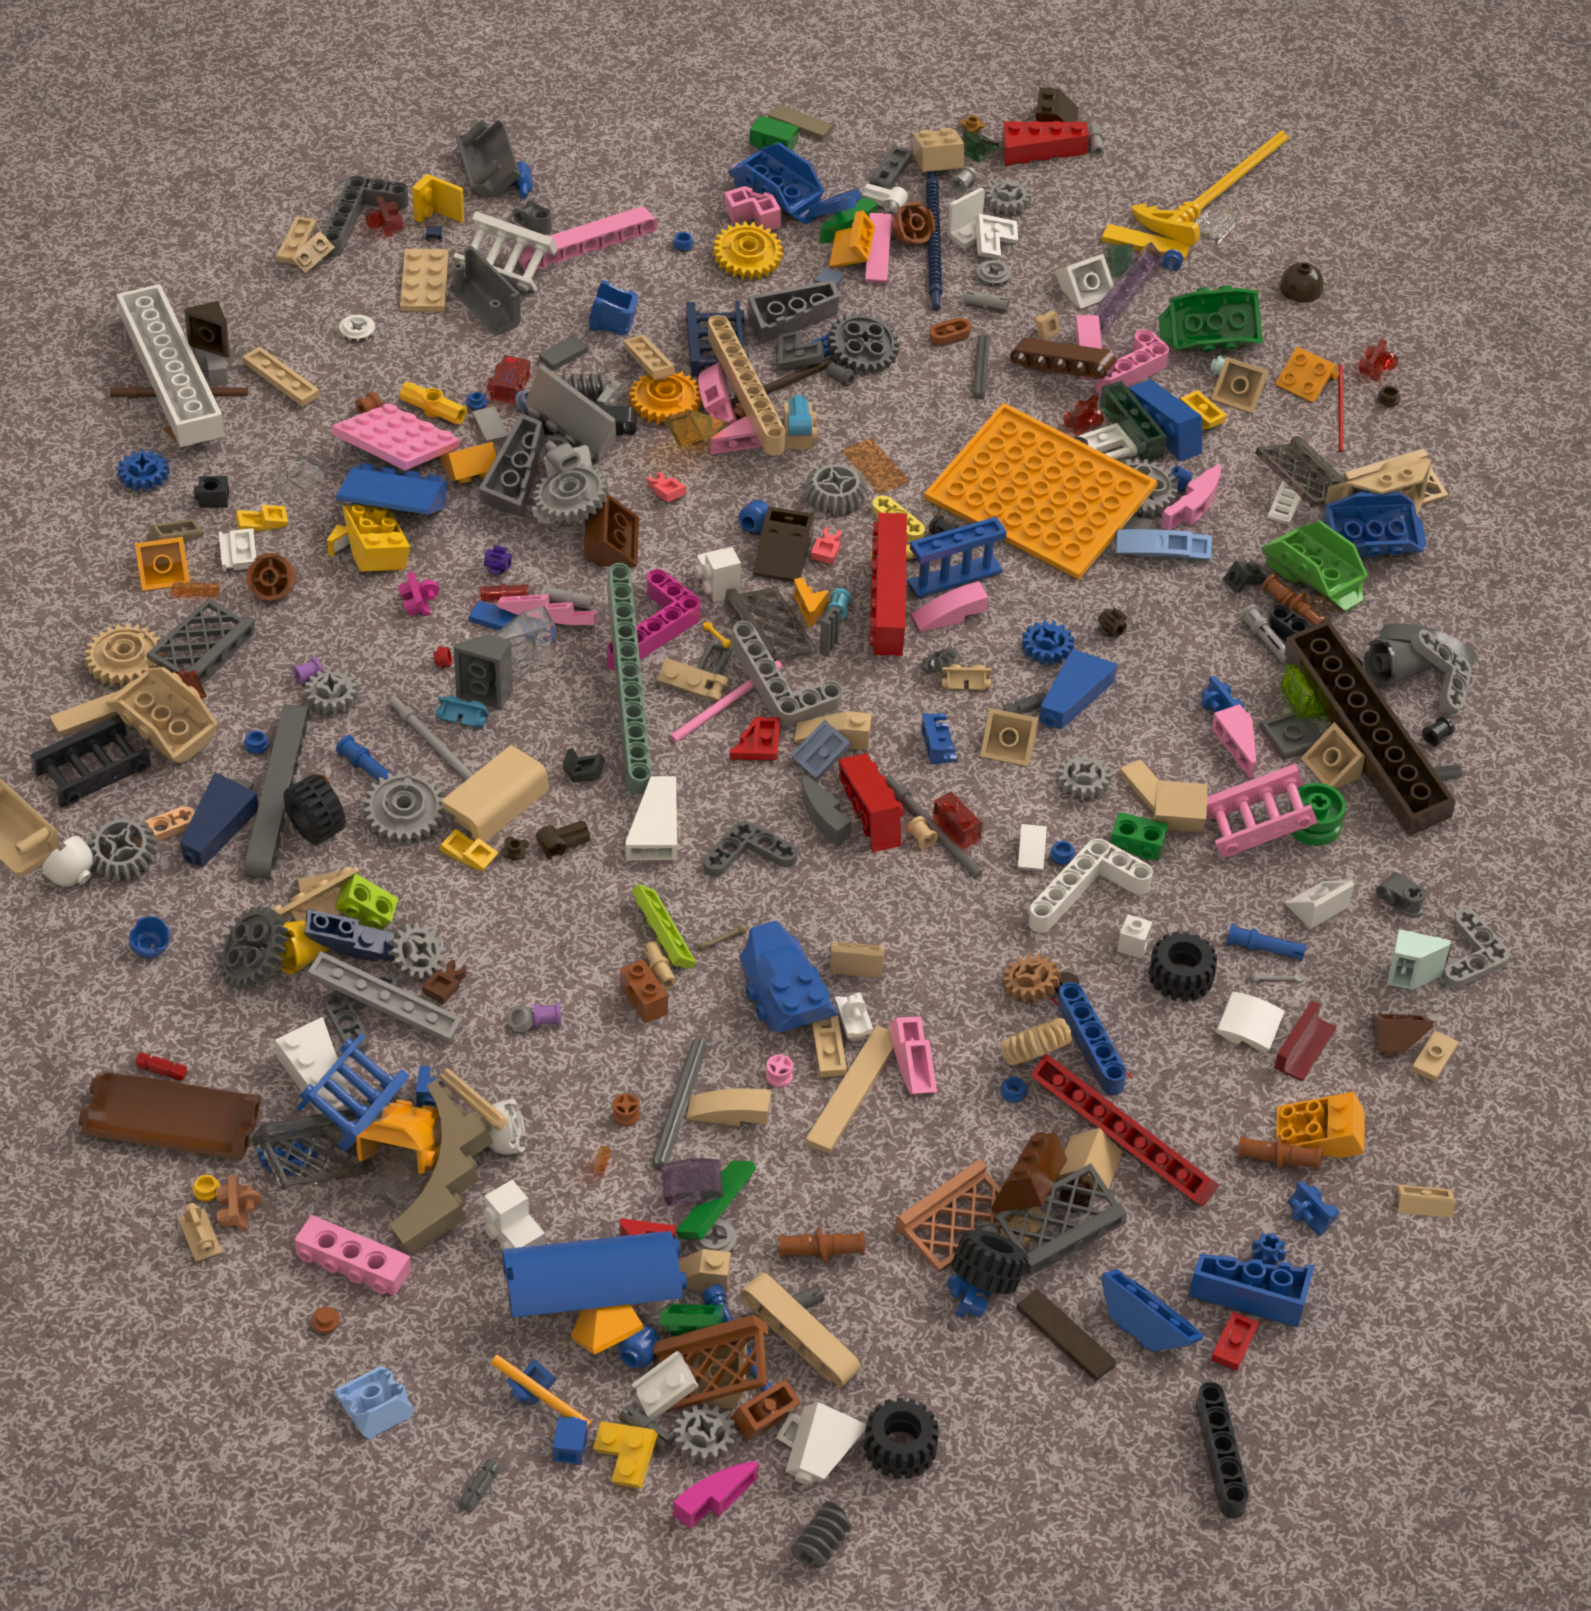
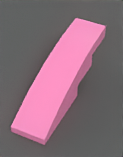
M870 213V220L875 225L869 261L866 262L865 282L887 284L891 214Z
M549 594L501 597L497 602V607L543 622L565 625H595L599 620L598 610L574 612L573 602L549 604Z

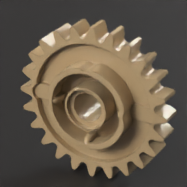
M129 623L124 628L117 624L114 630L107 627V633L99 631V637H92V643H87L88 650H85V662L89 674H93L95 680L101 678L102 684L110 681L111 687L119 683L120 687L123 688L125 683L137 679L149 668L160 667L147 659V653L161 641V638L156 637L155 631L149 633L148 627L140 630L139 624L135 625L134 628H130ZM160 652L158 656L165 658V652Z

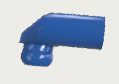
M1176 465L1172 468L1171 474L1178 481L1177 489L1183 492L1186 491V487L1192 479V474Z

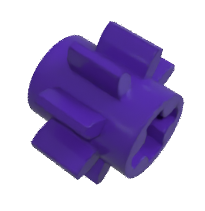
M494 545L493 550L487 549L484 557V566L489 567L488 573L499 575L503 571H509L512 554L506 553V547Z

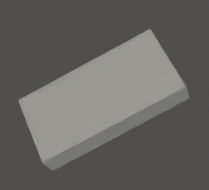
M494 406L473 411V418L485 443L493 442V444L506 441L509 435Z

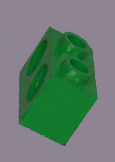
M1119 812L1112 831L1111 844L1143 859L1159 861L1166 840L1168 824Z

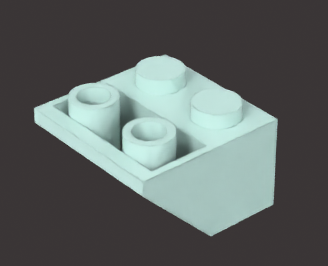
M1399 929L1387 984L1413 990L1441 977L1451 940Z

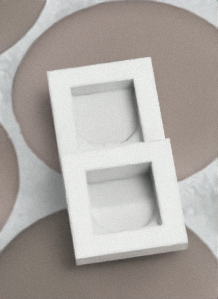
M1021 824L1018 869L1043 872L1047 826Z

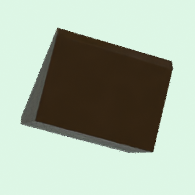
M215 301L186 308L184 313L189 346L229 358L230 347L227 320L219 302Z

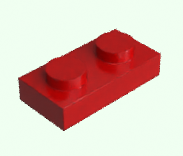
M1232 1312L1213 1351L1211 1361L1238 1371L1255 1336L1259 1322Z

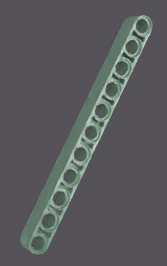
M615 563L609 568L607 596L625 781L629 792L641 794L645 792L649 783L651 765L630 568L627 565Z

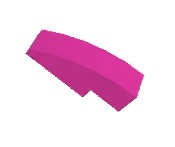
M755 1461L738 1464L702 1479L673 1501V1516L689 1529H692L710 1510L720 1517L758 1479L759 1464Z

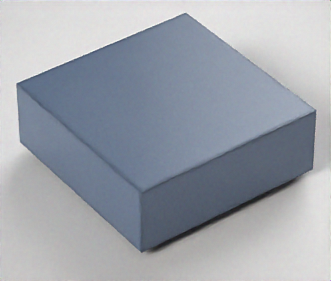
M824 267L815 278L814 283L833 280L837 288L844 280V274Z

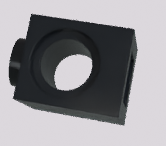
M199 476V484L194 486V498L199 500L200 508H228V476Z

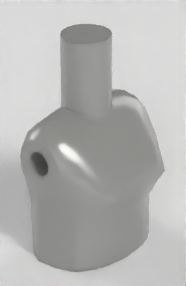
M548 441L545 444V448L548 450L546 458L555 468L567 472L579 465L580 455L573 450L569 443L557 446L552 441Z

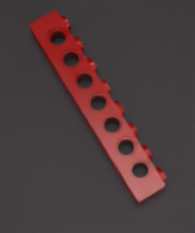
M1045 1054L1030 1074L1035 1080L1201 1206H1205L1220 1186V1184L1049 1055Z

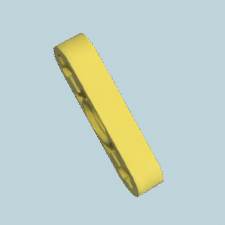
M888 496L874 498L872 511L876 516H878L879 512L907 514V541L911 542L924 538V525Z

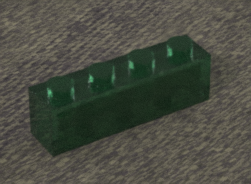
M1122 380L1102 386L1099 407L1112 424L1118 423L1137 447V455L1143 462L1147 459L1149 462L1164 457L1167 436Z

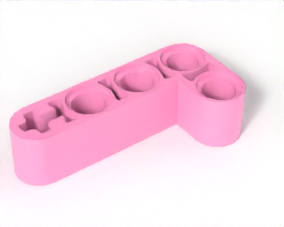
M1137 331L1134 337L1133 352L1118 359L1105 378L1096 379V392L1101 395H1111L1163 370L1167 366L1169 347L1151 331Z

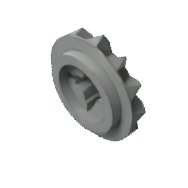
M989 260L977 267L976 274L979 281L983 280L984 285L991 283L994 286L997 283L1002 286L1004 282H1009L1011 269L1001 261Z
M717 1219L702 1240L692 1241L695 1250L707 1249L729 1252L734 1250L737 1234L731 1224ZM714 1231L717 1238L720 1239L716 1245H713L710 1240Z

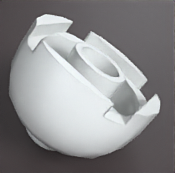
M73 836L63 842L66 847L61 851L56 848L42 866L44 871L42 873L58 886L69 887L77 883L82 885L92 875L90 871L93 867V853L79 836Z
M514 1099L502 1100L492 1105L508 1119V1124L503 1126V1130H496L489 1124L492 1128L489 1135L493 1143L488 1147L498 1154L512 1155L522 1153L525 1150V1147H519V1136H525V1126L521 1111H515L512 1106L517 1104ZM513 1137L516 1138V1143L514 1144L511 1143V1141H514Z

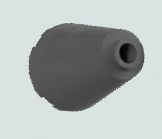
M1381 638L1374 639L1369 642L1368 646L1371 645L1370 649L1364 654L1365 671L1369 677H1374L1377 681L1375 683L1377 687L1389 686L1425 671L1432 666V663L1419 654L1411 643Z

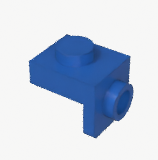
M533 1359L523 1371L524 1374L547 1390L557 1380L536 1359ZM511 1378L506 1381L513 1388L510 1394L522 1404L526 1400L534 1405L540 1400Z

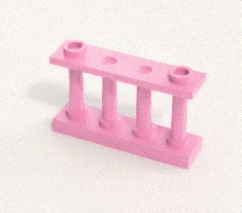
M1296 763L1207 797L1206 814L1209 820H1217L1222 838L1215 840L1221 857L1236 855L1241 851L1318 823L1311 804L1305 807L1302 804L1297 788L1304 786ZM1288 792L1294 811L1280 816L1273 797ZM1264 801L1270 820L1256 825L1249 806ZM1240 810L1246 829L1232 834L1226 815Z

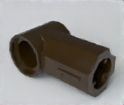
M581 820L557 829L552 825L545 826L536 833L535 838L548 859H552V856L563 855L568 848L589 842L590 833L586 822Z

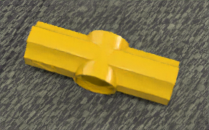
M408 381L402 385L399 398L423 409L427 417H441L457 425L464 421L467 407L444 398L441 390L437 388L425 389Z

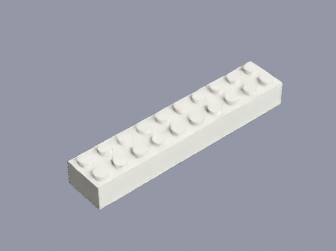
M158 284L117 294L120 317L179 446H189L225 436L222 413L161 285Z

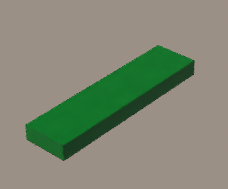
M730 1161L676 1230L679 1239L702 1240L755 1172L756 1167L753 1161Z

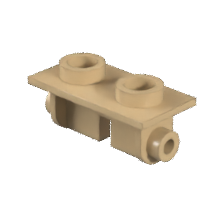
M957 664L943 667L941 677L946 678H942V687H945L946 690H964V682H968V690L986 691V688H991V679H986L990 678L991 668H986L983 665H973L971 668H965Z
M194 1203L186 1205L184 1216L179 1217L178 1221L195 1262L221 1254V1247L205 1209L201 1210Z

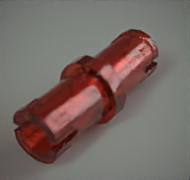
M502 583V586H480L481 601L499 600L501 597L529 595L528 584L507 585Z

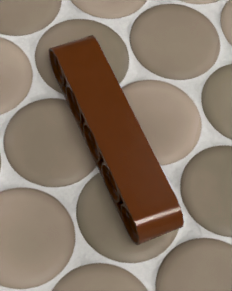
M1032 338L1021 339L1010 353L1011 361L1022 364L1021 366L1025 368L1096 379L1105 378L1117 363L1114 353L1106 349Z

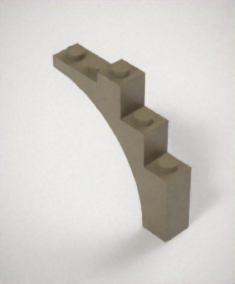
M436 1080L428 1084L427 1088L437 1105L441 1118L442 1140L439 1158L432 1177L421 1195L407 1211L389 1224L409 1255L420 1251L466 1219L462 1211L465 1204L459 1197V1194L480 1181L475 1172L479 1167L472 1157L493 1143L489 1132L492 1131L489 1123L483 1117L479 1119L473 1111L467 1114L460 1104L455 1106L452 1102L455 1098L447 1086L442 1088Z

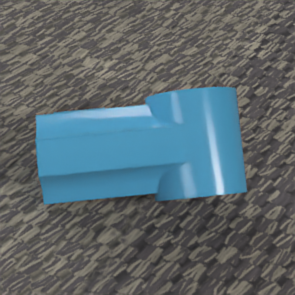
M794 395L793 398L788 399V436H812V415H809L808 399H805L803 395Z

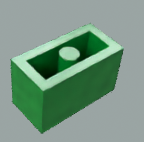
M760 115L750 128L749 145L756 148H764L780 142L792 151L798 142V126Z

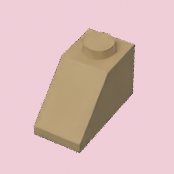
M702 1249L679 1260L680 1272H685L687 1289L705 1291L708 1287L719 1284L727 1293L731 1252Z

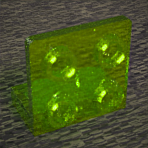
M1287 664L1279 687L1297 717L1326 716L1314 699V691L1310 688L1297 665Z

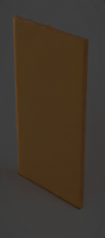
M872 438L841 450L856 469L862 472L863 477L878 494L910 482Z

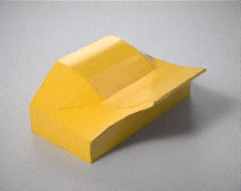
M1196 390L1180 398L1183 403L1201 415L1202 430L1226 422L1227 415L1200 391Z

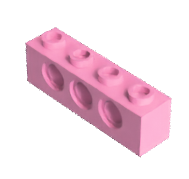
M314 1215L310 1216L294 1239L296 1255L304 1262L311 1263L313 1261L318 1263L328 1272L344 1274L352 1282L357 1284L365 1283L372 1286L380 1294L388 1293L395 1296L411 1272L409 1255Z

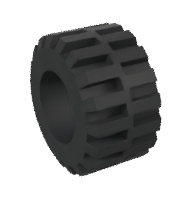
M311 774L285 789L283 799L287 814L296 830L307 841L317 845L345 829L346 819L342 804L331 786L318 775Z
M1177 931L1173 932L1171 936L1169 934L1164 935L1163 940L1159 939L1152 950L1149 980L1151 983H1154L1153 988L1156 991L1161 989V995L1164 997L1168 994L1171 995V1000L1174 1001L1177 1000V997L1182 998V1002H1188L1189 997L1193 1001L1198 1000L1199 994L1204 997L1207 994V990H1211L1217 966L1215 948L1213 945H1209L1207 939H1200L1198 934L1190 935L1186 931L1183 934H1179ZM1182 963L1191 966V968H1182L1175 964Z
M966 1230L952 1259L951 1267L958 1276L977 1288L997 1294H1012L1017 1290L1029 1259L1025 1251L1003 1236L984 1230Z
M897 1398L896 1402H892L891 1399L886 1400L884 1406L879 1404L875 1407V1412L869 1414L868 1422H866L864 1442L866 1458L868 1462L872 1461V1467L876 1471L880 1467L882 1468V1475L888 1476L889 1472L894 1473L893 1479H900V1474H905L906 1479L912 1478L913 1472H916L918 1476L923 1474L924 1467L929 1469L932 1465V1460H935L939 1435L938 1422L934 1420V1414L931 1410L926 1412L924 1404L920 1403L917 1405L915 1404L916 1400L910 1398L909 1402L903 1401V1398ZM894 1432H906L911 1434L916 1440L907 1444H899L893 1442L887 1436Z

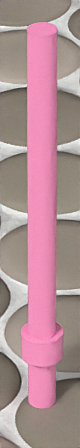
M778 660L775 661L777 667L781 670L782 664ZM751 679L669 735V738L675 743L754 689L755 686Z

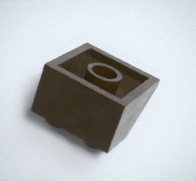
M1039 87L1036 121H1078L1079 108L1060 89Z

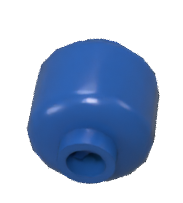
M762 500L749 502L740 510L738 516L741 527L752 534L761 533L769 505Z
M643 1326L644 1329L619 1342L620 1358L629 1367H646L655 1358L656 1355L653 1354L655 1342L660 1341L656 1330L650 1326Z

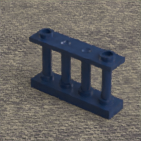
M735 301V312L700 313V311H696L695 302H686L691 377H698L700 369L719 362L717 357H704V355H700L703 354V351H713L709 342L698 340L702 339V337H708V328L697 326L700 322H708L709 318L715 315L724 316L728 321H735L736 327L732 328L744 350L742 323H745V312L740 310L739 301Z

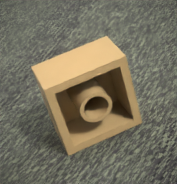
M941 128L940 131L921 130L919 133H913V156L923 172L963 168L964 143L952 128Z

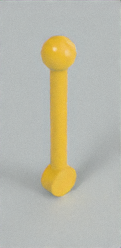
M711 622L703 623V629L710 631L718 638L724 648L731 646V641L723 638L713 628Z

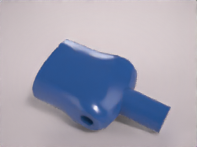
M519 161L517 165L521 176L513 184L519 189L520 198L526 199L528 193L533 190L532 171L527 163Z

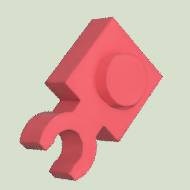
M661 472L657 473V479L647 477L648 487L653 489L654 494L666 502L674 501L686 494V486L673 477L665 479L664 474Z
M826 527L823 530V538L817 537L811 551V559L834 564L840 550L841 530H838L835 535H830L829 527Z

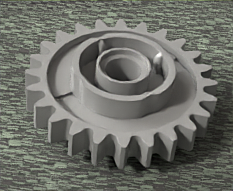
M582 463L579 467H575L567 472L554 468V473H546L548 478H540L541 484H536L537 490L533 491L535 505L538 512L542 513L543 518L549 517L551 522L557 519L559 524L563 520H567V523L570 524L572 519H575L577 522L580 521V517L588 519L589 513L596 514L595 508H603L602 502H607L606 496L609 495V486L604 473H600L599 468L593 469L592 465L585 468L584 463Z
M398 770L397 776H393L389 772L387 780L379 777V785L372 783V791L366 792L367 799L364 800L363 809L366 824L371 825L372 833L378 831L379 839L388 836V843H391L394 839H397L398 845H401L403 840H406L411 845L412 839H416L420 843L422 835L430 838V830L437 832V824L443 823L442 816L445 815V809L442 808L441 800L444 799L442 798V790H437L436 782L430 784L429 776L421 779V772H418L415 776L411 775V770H408L406 775H402L401 771Z

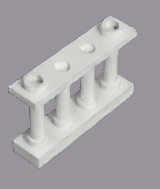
M475 212L472 220L478 231L470 246H473L478 251L485 235L489 233L495 234L497 238L486 258L493 266L504 242L508 241V239L515 241L516 245L504 270L493 267L509 283L516 285L519 290L536 292L538 289L532 277L543 254L550 253L555 255L558 247L554 239ZM524 247L534 248L535 252L524 275L512 273ZM455 253L454 258L456 262L462 263L465 271L464 256Z

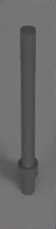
M890 775L886 776V784L888 788L893 789L895 799L903 803L916 817L923 816L927 821V826L938 834V840L974 878L981 876L983 872L913 800L911 793L905 786H900Z

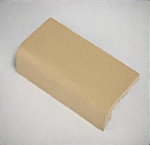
M510 745L442 799V808L455 816L454 822L471 832L475 841L479 838L486 842L549 790L548 774L540 762Z
M0 779V860L19 878H22L44 864L56 848L60 851L58 833L51 824Z

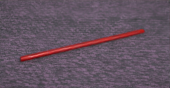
M1340 364L1338 366L1339 452H1343V365Z

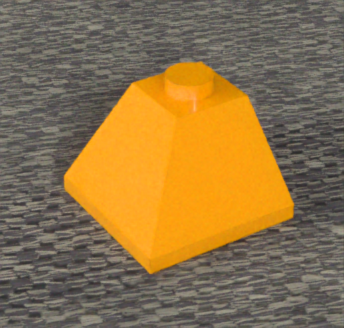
M630 1304L583 1309L571 1333V1338L574 1342L595 1355L644 1329Z

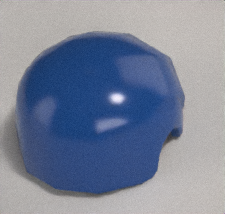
M154 916L141 917L129 933L130 949L138 956L148 959L160 956L169 944V926L162 919ZM153 943L155 948L151 950V945Z

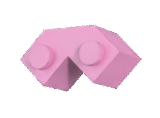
M746 186L725 192V210L733 225H735V222L739 223L754 219L758 227L761 224L763 225V230L769 228L774 230L781 227V209L773 194L766 192L759 194Z

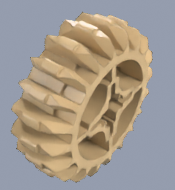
M1057 1018L1002 1040L1000 1043L1001 1053L1008 1065H1017L1067 1045L1072 1040L1069 1025L1066 1024L1065 1019Z

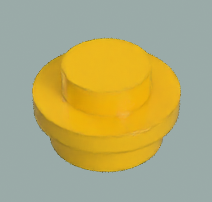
M202 1175L193 1184V1195L200 1201H212L217 1198L216 1188L220 1187V1183L211 1175Z

